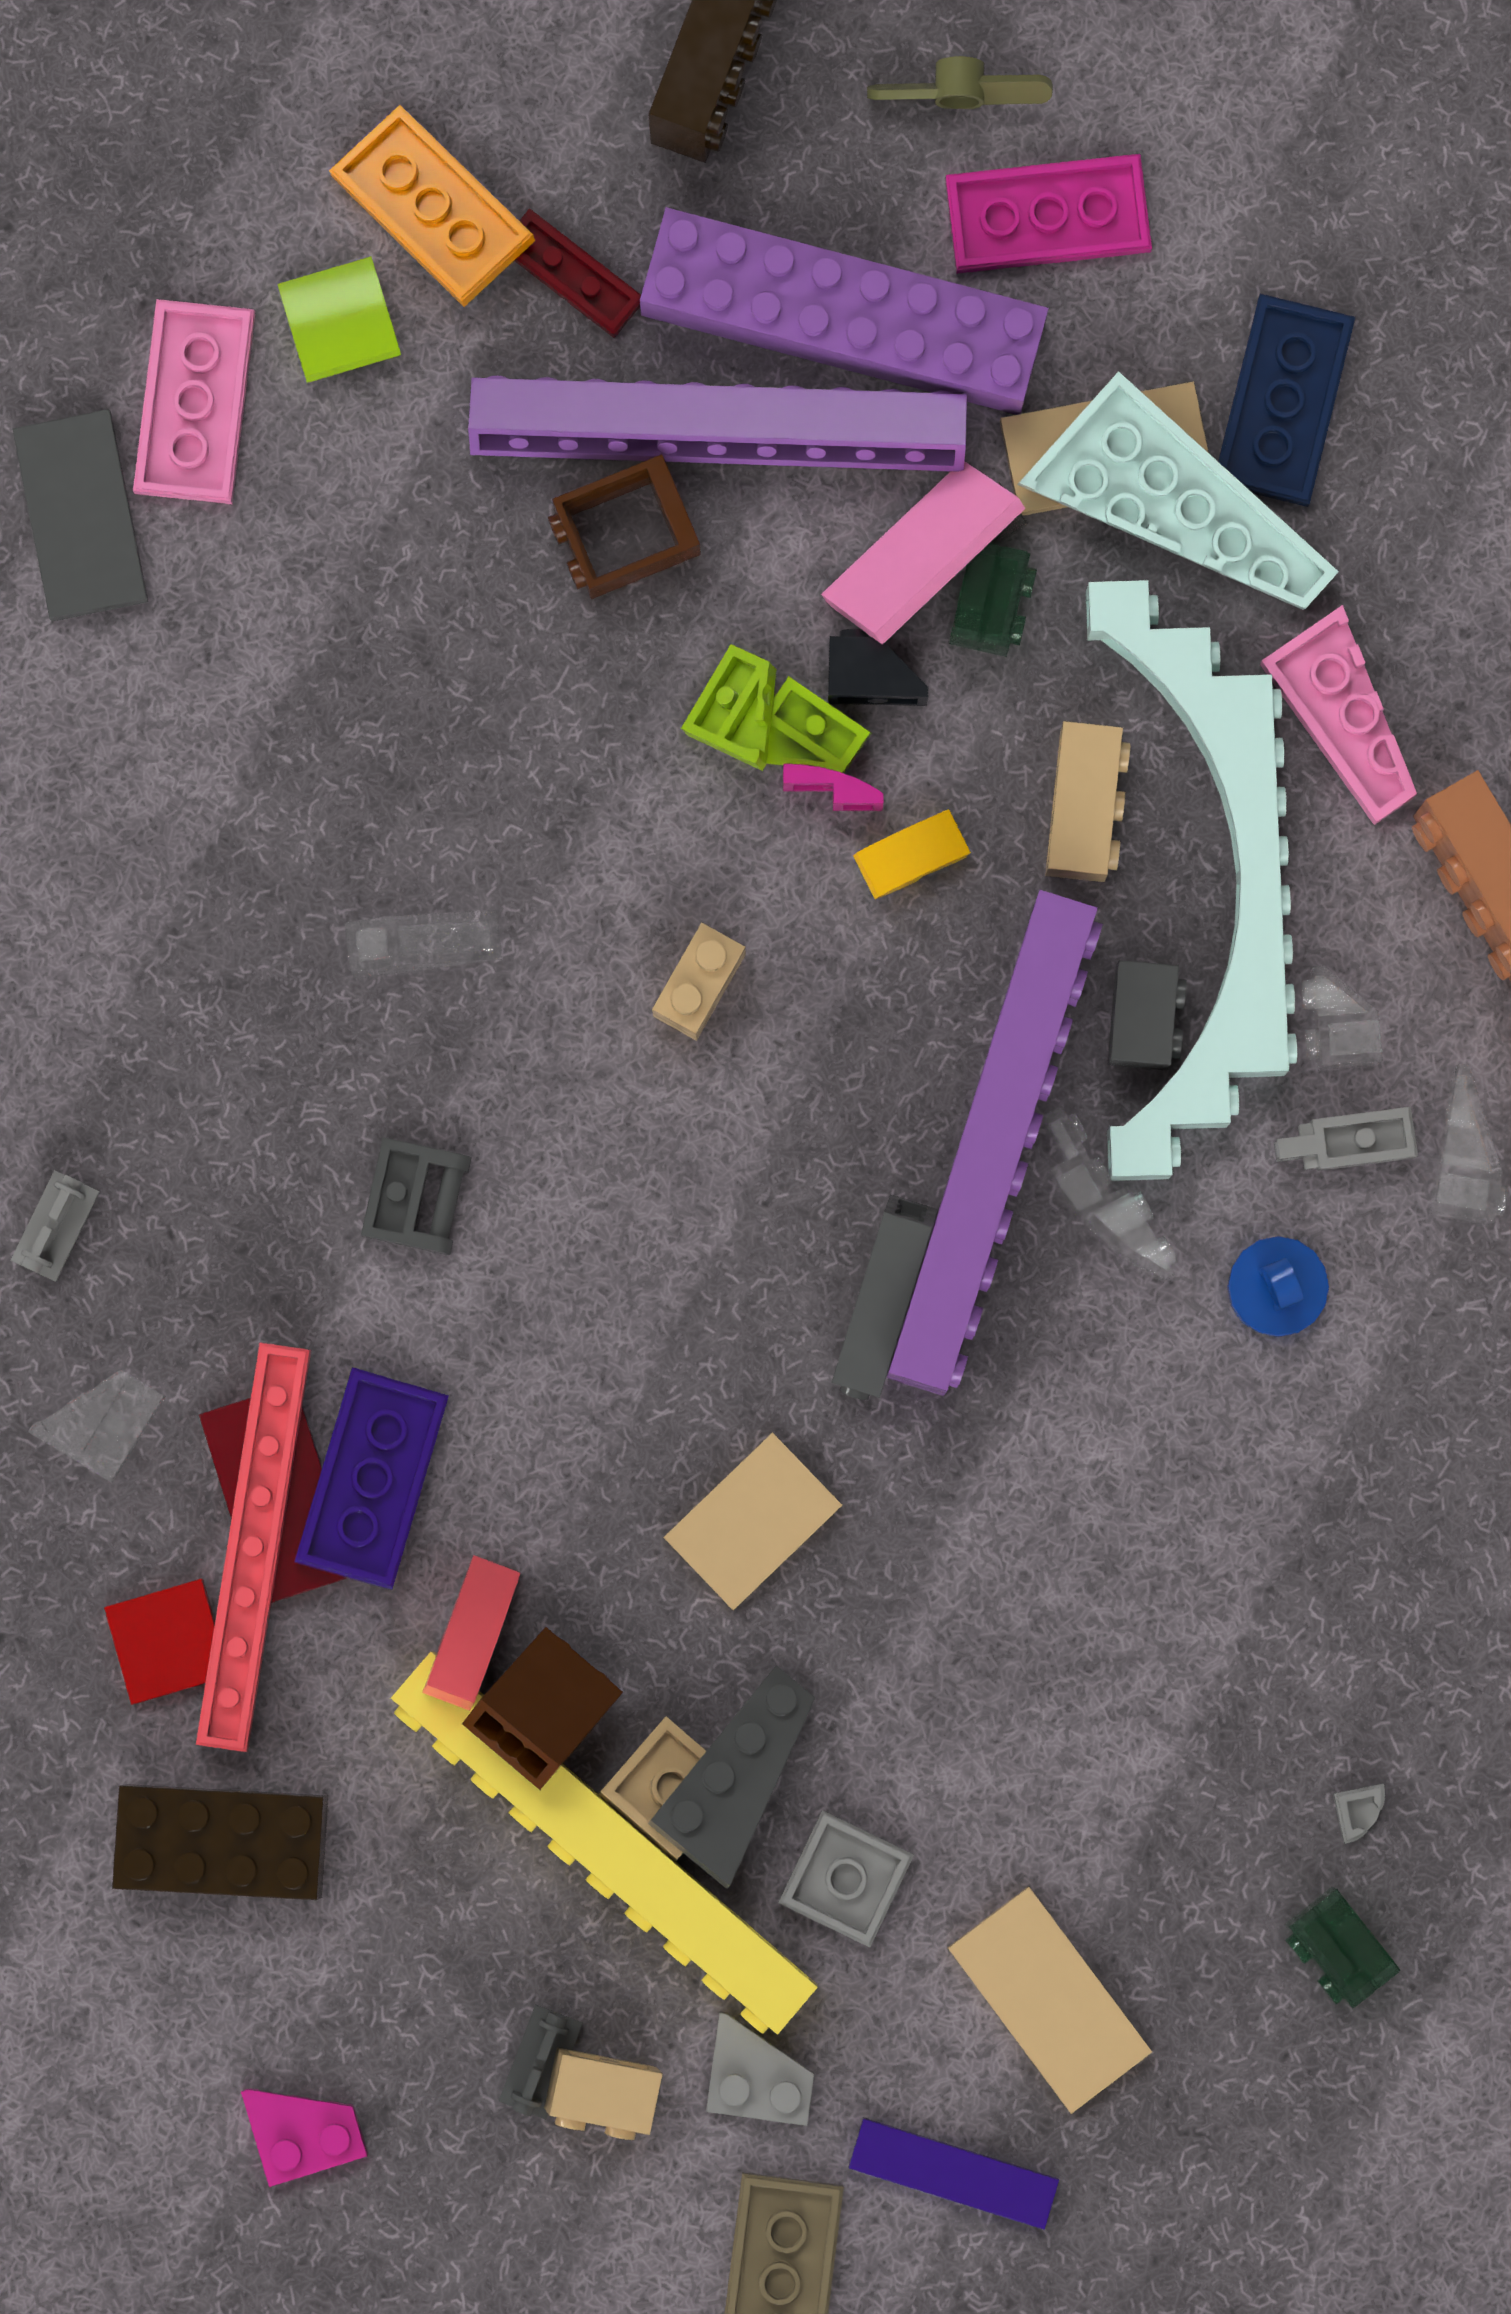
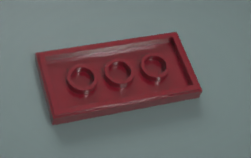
M251 1398L199 1414L231 1519ZM303 1406L271 1603L348 1579L347 1577L294 1562L322 1470L321 1461Z

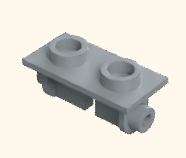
M54 1170L10 1261L56 1282L100 1191Z

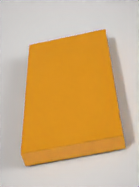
M401 105L393 110L329 170L331 176L463 307L473 300L535 242L533 234Z

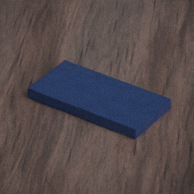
M1264 294L1259 295L1218 462L1253 494L1306 507L1309 506L1355 321L1354 316Z

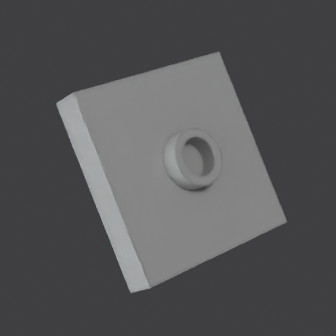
M822 1810L778 1903L863 1945L871 1947L914 1854Z

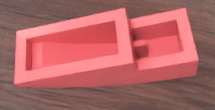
M473 1555L422 1693L466 1710H471L521 1574L520 1572Z

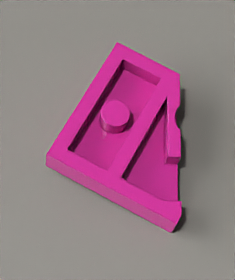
M252 2088L241 2091L269 2187L368 2156L354 2105L264 2092Z

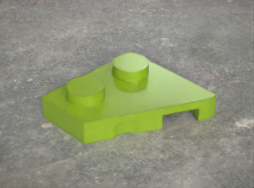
M730 644L681 729L689 737L763 771L767 763L777 669L769 661Z
M788 676L773 699L766 764L783 766V764H803L845 773L872 733Z

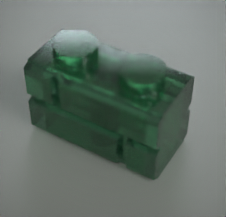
M989 543L967 564L949 644L1007 657L1010 644L1020 646L1026 616L1017 615L1020 597L1031 598L1037 569L1028 567L1030 553Z
M1329 1888L1284 1924L1292 1934L1285 1939L1286 1943L1303 1964L1312 1959L1324 1974L1317 1982L1335 2005L1344 2000L1351 2008L1358 2006L1400 1971V1968L1337 1888Z

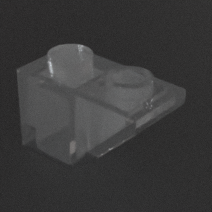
M1324 965L1313 966L1309 971V980H1302L1301 982L1303 1009H1312L1314 1029H1306L1308 1059L1317 1060V1071L1378 1066L1383 1061L1378 1010Z

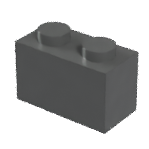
M1118 961L1115 967L1108 1065L1168 1070L1171 1066L1172 1058L1180 1059L1183 1030L1174 1028L1175 1009H1184L1187 981L1185 979H1178L1179 965Z

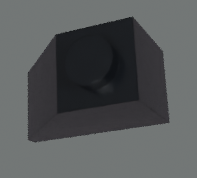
M845 629L839 632V636H830L829 704L927 706L928 686L886 643H879L873 637H869L862 629Z

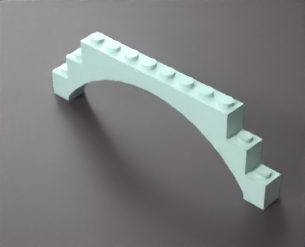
M1148 580L1089 582L1086 589L1087 640H1101L1130 662L1164 696L1186 725L1206 760L1220 794L1232 841L1236 872L1235 926L1227 969L1213 1010L1198 1041L1180 1069L1157 1096L1124 1126H1110L1107 1130L1109 1181L1169 1179L1173 1175L1172 1167H1180L1181 1165L1180 1138L1171 1137V1129L1227 1128L1231 1123V1115L1239 1114L1238 1086L1229 1085V1078L1285 1076L1289 1071V1064L1297 1062L1296 1034H1288L1287 1014H1294L1295 991L1293 984H1285V965L1292 964L1293 943L1291 934L1283 935L1282 916L1290 915L1291 896L1289 885H1281L1280 866L1288 865L1289 851L1287 836H1279L1278 817L1286 816L1285 787H1277L1276 768H1283L1284 742L1283 738H1275L1274 719H1281L1282 694L1281 689H1273L1272 674L1212 676V672L1220 671L1219 642H1211L1210 627L1150 629V625H1158L1159 606L1158 596L1149 595Z

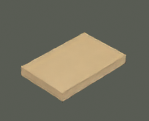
M772 1432L663 1538L734 1611L842 1507V1504Z

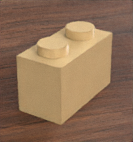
M701 923L652 1009L653 1017L697 1041L746 955L745 946Z
M557 2048L544 2109L549 2116L556 2117L555 2125L584 2131L586 2123L606 2126V2135L620 2139L635 2140L636 2132L650 2135L662 2073L654 2066Z

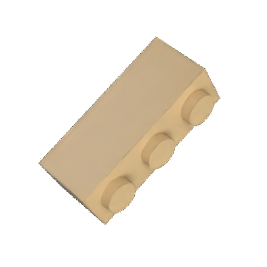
M1063 721L1060 731L1045 876L1105 882L1108 870H1117L1120 841L1111 840L1113 821H1122L1125 805V792L1116 791L1118 772L1127 773L1130 757V743L1122 742L1123 728Z

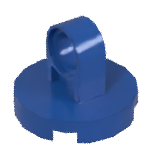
M1277 1236L1258 1240L1240 1253L1231 1267L1227 1289L1231 1307L1243 1324L1258 1333L1282 1337L1297 1334L1316 1321L1326 1305L1329 1283L1325 1266L1312 1249L1298 1240Z

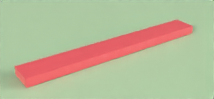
M259 1343L196 1745L248 1752L311 1350Z

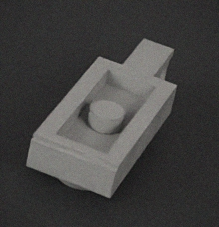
M1411 1107L1312 1119L1310 1123L1298 1126L1299 1136L1277 1139V1142H1274L1276 1162L1303 1159L1304 1170L1317 1169V1171L1418 1157Z

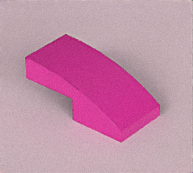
M783 764V791H833V811L883 810L884 794L870 784L855 777L822 767L803 764Z

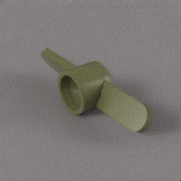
M954 56L943 58L936 62L935 83L867 86V98L873 100L935 99V104L944 109H975L982 105L1042 104L1049 101L1052 97L1053 83L1044 75H984L985 64L983 61L973 57Z

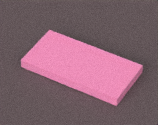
M156 299L133 486L134 494L225 504L233 503L255 321L254 309Z
M964 461V470L950 471L821 595L833 609L883 644L1021 514L1025 507L1016 495Z

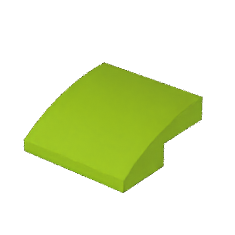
M372 256L277 284L307 383L401 355Z

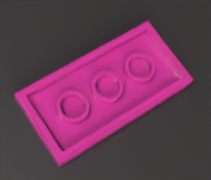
M1140 154L949 174L945 176L956 274L1150 253L1152 250Z

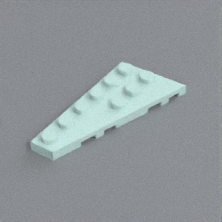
M1119 371L1017 484L1302 610L1310 605L1339 572Z

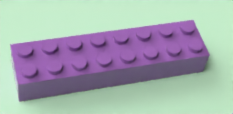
M667 207L665 208L640 298L641 316L928 392L942 390L952 394H967V402L1015 415L1022 412L1049 309L1040 305Z

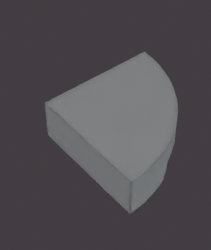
M1383 1783L1333 1793L1343 1844L1363 1837L1371 1829L1370 1827H1373L1385 1801Z

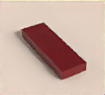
M529 208L519 221L533 234L535 242L514 261L615 338L640 308L641 294Z

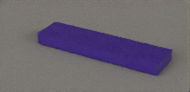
M864 2117L848 2166L849 2169L1043 2230H1045L1059 2179Z

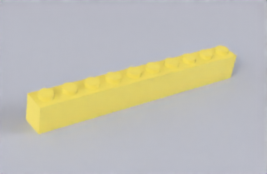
M430 1652L391 1697L399 1705L393 1713L413 1731L417 1732L423 1726L435 1736L437 1740L432 1747L455 1766L461 1759L476 1773L470 1780L489 1797L494 1799L498 1793L504 1796L514 1805L508 1813L528 1831L532 1832L537 1826L552 1838L547 1847L561 1860L570 1866L576 1859L591 1873L585 1880L607 1899L614 1893L629 1905L624 1914L646 1933L652 1927L657 1929L668 1939L663 1948L677 1961L686 1967L692 1960L707 1974L701 1981L723 2000L729 1994L734 1996L745 2006L740 2015L762 2034L770 2028L778 2035L818 1988L817 1984L682 1866L670 1859L564 1764H562L544 1787L539 1790L462 1725L484 1696L480 1691L470 1711L422 1693L436 1657L435 1652Z

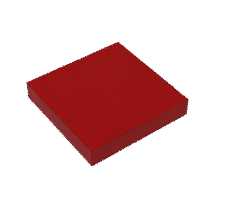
M203 1579L104 1607L131 1705L206 1683L215 1619Z

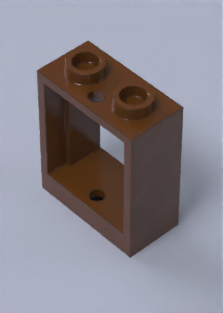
M662 454L552 499L555 514L548 517L549 524L558 545L567 542L574 559L566 563L577 590L586 586L591 599L701 555L699 540ZM650 484L675 546L597 577L572 516Z

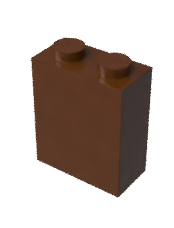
M545 1627L480 1699L462 1725L536 1788L541 1790L605 1716L623 1691L614 1685L604 1673L595 1669L575 1652L566 1641Z

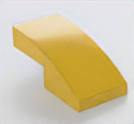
M948 809L856 852L853 857L876 900L917 882L925 875L966 858L971 852Z

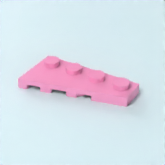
M1342 605L1264 658L1260 666L1267 675L1272 674L1274 686L1277 689H1281L1284 700L1375 825L1415 798L1417 792L1395 736L1391 734L1383 713L1384 708L1377 691H1374L1365 668V660L1359 645L1355 643L1348 625V617Z

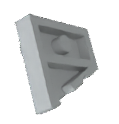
M719 2012L706 2112L807 2126L814 2073L780 2051L763 2037L751 2031L728 2013Z

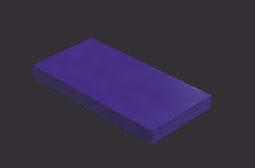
M351 1368L295 1557V1563L388 1590L393 1589L449 1395L357 1368Z

